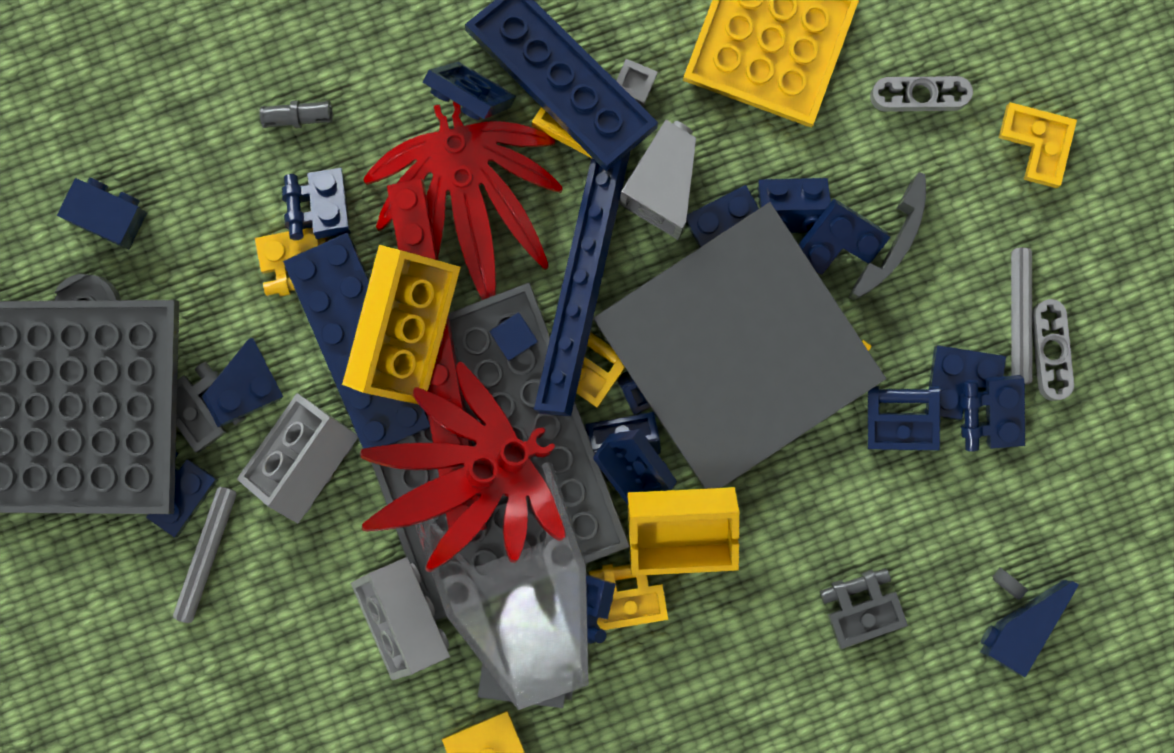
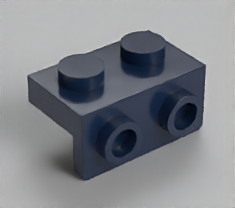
M828 178L758 180L759 207L761 208L771 202L790 233H808L831 203Z
M640 429L609 434L593 457L596 464L627 505L628 492L672 490L677 483L666 463L662 461Z

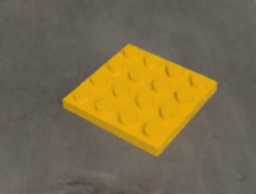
M712 0L683 81L812 128L859 0Z

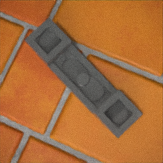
M918 172L912 178L897 206L898 210L908 214L880 268L871 263L865 266L848 296L849 299L855 301L878 286L893 272L908 252L918 232L924 212L926 199L925 174Z

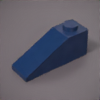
M1062 580L998 621L995 627L991 625L981 639V644L984 646L980 653L1013 673L1026 677L1079 584L1074 581Z

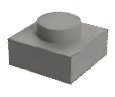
M625 59L616 81L640 105L644 106L658 72Z

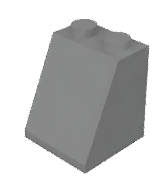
M665 120L623 187L619 205L679 240L687 218L696 137L691 135L693 131L679 121L671 123Z

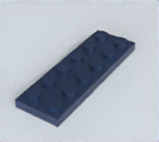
M494 0L465 24V31L605 171H608L657 129L658 122L534 0Z
M345 233L284 260V265L363 449L391 445L430 428L428 415L418 404L366 394L342 385L370 281L350 234Z

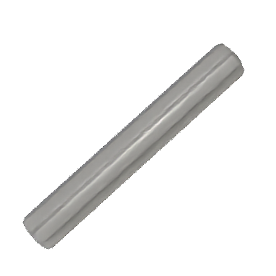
M1021 247L1015 248L1011 252V376L1021 375L1024 377L1025 385L1032 383V250Z
M218 487L173 613V618L178 621L191 623L194 619L237 495L232 489Z

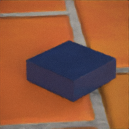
M519 312L489 331L509 362L539 343Z

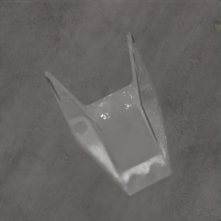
M549 462L542 464V468L546 476V484L552 493L565 529L566 536L562 541L556 540L546 532L545 540L538 545L522 550L516 563H511L508 556L480 566H472L459 552L451 560L431 572L447 618L518 710L589 685L586 565L553 463ZM434 519L415 524L427 562L445 535Z

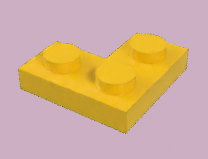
M1011 102L1006 106L999 138L1032 147L1024 180L1053 188L1061 186L1077 120Z

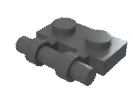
M203 362L195 368V371L201 378L196 384L193 385L185 375L177 380L176 426L195 453L201 452L227 433L223 426L217 427L201 397L220 375L218 371L213 372L207 362ZM246 416L233 421L232 423L235 426H237L246 420Z
M886 568L873 572L872 569L862 572V577L847 582L839 580L831 583L832 587L819 591L824 604L836 600L839 604L840 610L827 615L840 649L908 626L897 593L891 592L885 595L881 593L879 585L891 582ZM867 590L870 600L852 606L849 596Z

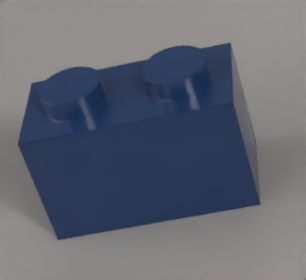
M89 177L87 183L75 178L57 216L130 250L147 215V212L138 207L140 201L123 192H120L118 197L107 192L109 186Z

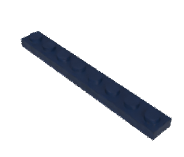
M630 152L608 171H605L591 158L534 410L540 414L572 415Z

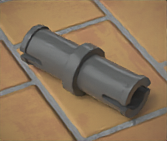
M299 100L291 101L289 105L261 106L260 121L263 128L292 125L293 128H302L303 124L332 123L333 110L330 100L313 103H300Z

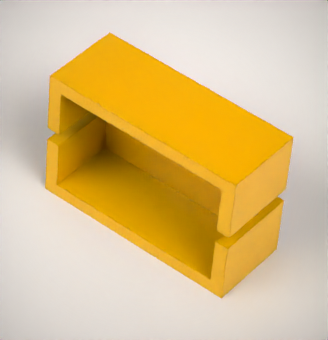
M735 487L628 492L629 553L632 576L739 571L738 539L740 512Z

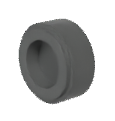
M1001 567L992 576L996 583L1016 599H1021L1028 591L1026 587Z

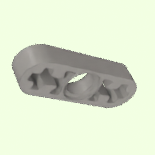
M960 76L885 77L877 81L872 88L870 100L876 109L883 112L957 111L964 108L971 100L973 88L967 79ZM922 85L928 88L930 91V100L928 102L920 103L913 98L912 90L915 86ZM937 85L941 86L939 93H947L953 86H957V91L964 94L958 99V102L954 101V96L942 95L939 99L940 102H936L938 98ZM903 86H906L904 93L906 103H902L903 95L893 96L890 102H885V97L879 96L878 93H881L884 87H889L890 93H900L903 90Z
M1048 299L1037 304L1032 310V332L1039 392L1047 400L1058 401L1067 398L1072 393L1074 377L1067 311L1061 302ZM1047 307H1049L1050 312L1057 315V319L1051 321V331L1059 329V334H1050L1043 337L1042 332L1049 330V322L1047 319L1041 318V313L1047 311ZM1052 340L1060 345L1061 355L1057 360H1051L1045 356L1043 348L1047 341ZM1062 364L1063 369L1055 371L1057 381H1063L1064 388L1058 389V394H1056L1054 388L1048 387V382L1054 380V370L1046 371L1045 366L1052 367Z

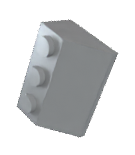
M296 393L237 480L268 507L298 524L310 510L323 487L331 480L334 471L343 458L351 451L358 436L344 424Z
M408 557L351 582V586L391 680L412 675L450 657L447 651L449 649L448 639L441 629L438 630L433 618L435 616L434 606L427 596L424 597L419 585L421 582L419 571L413 563L410 564Z

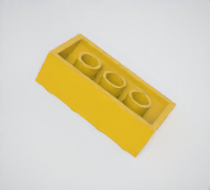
M379 245L342 385L362 393L418 404L413 397V390L415 387H419L428 391L461 267Z

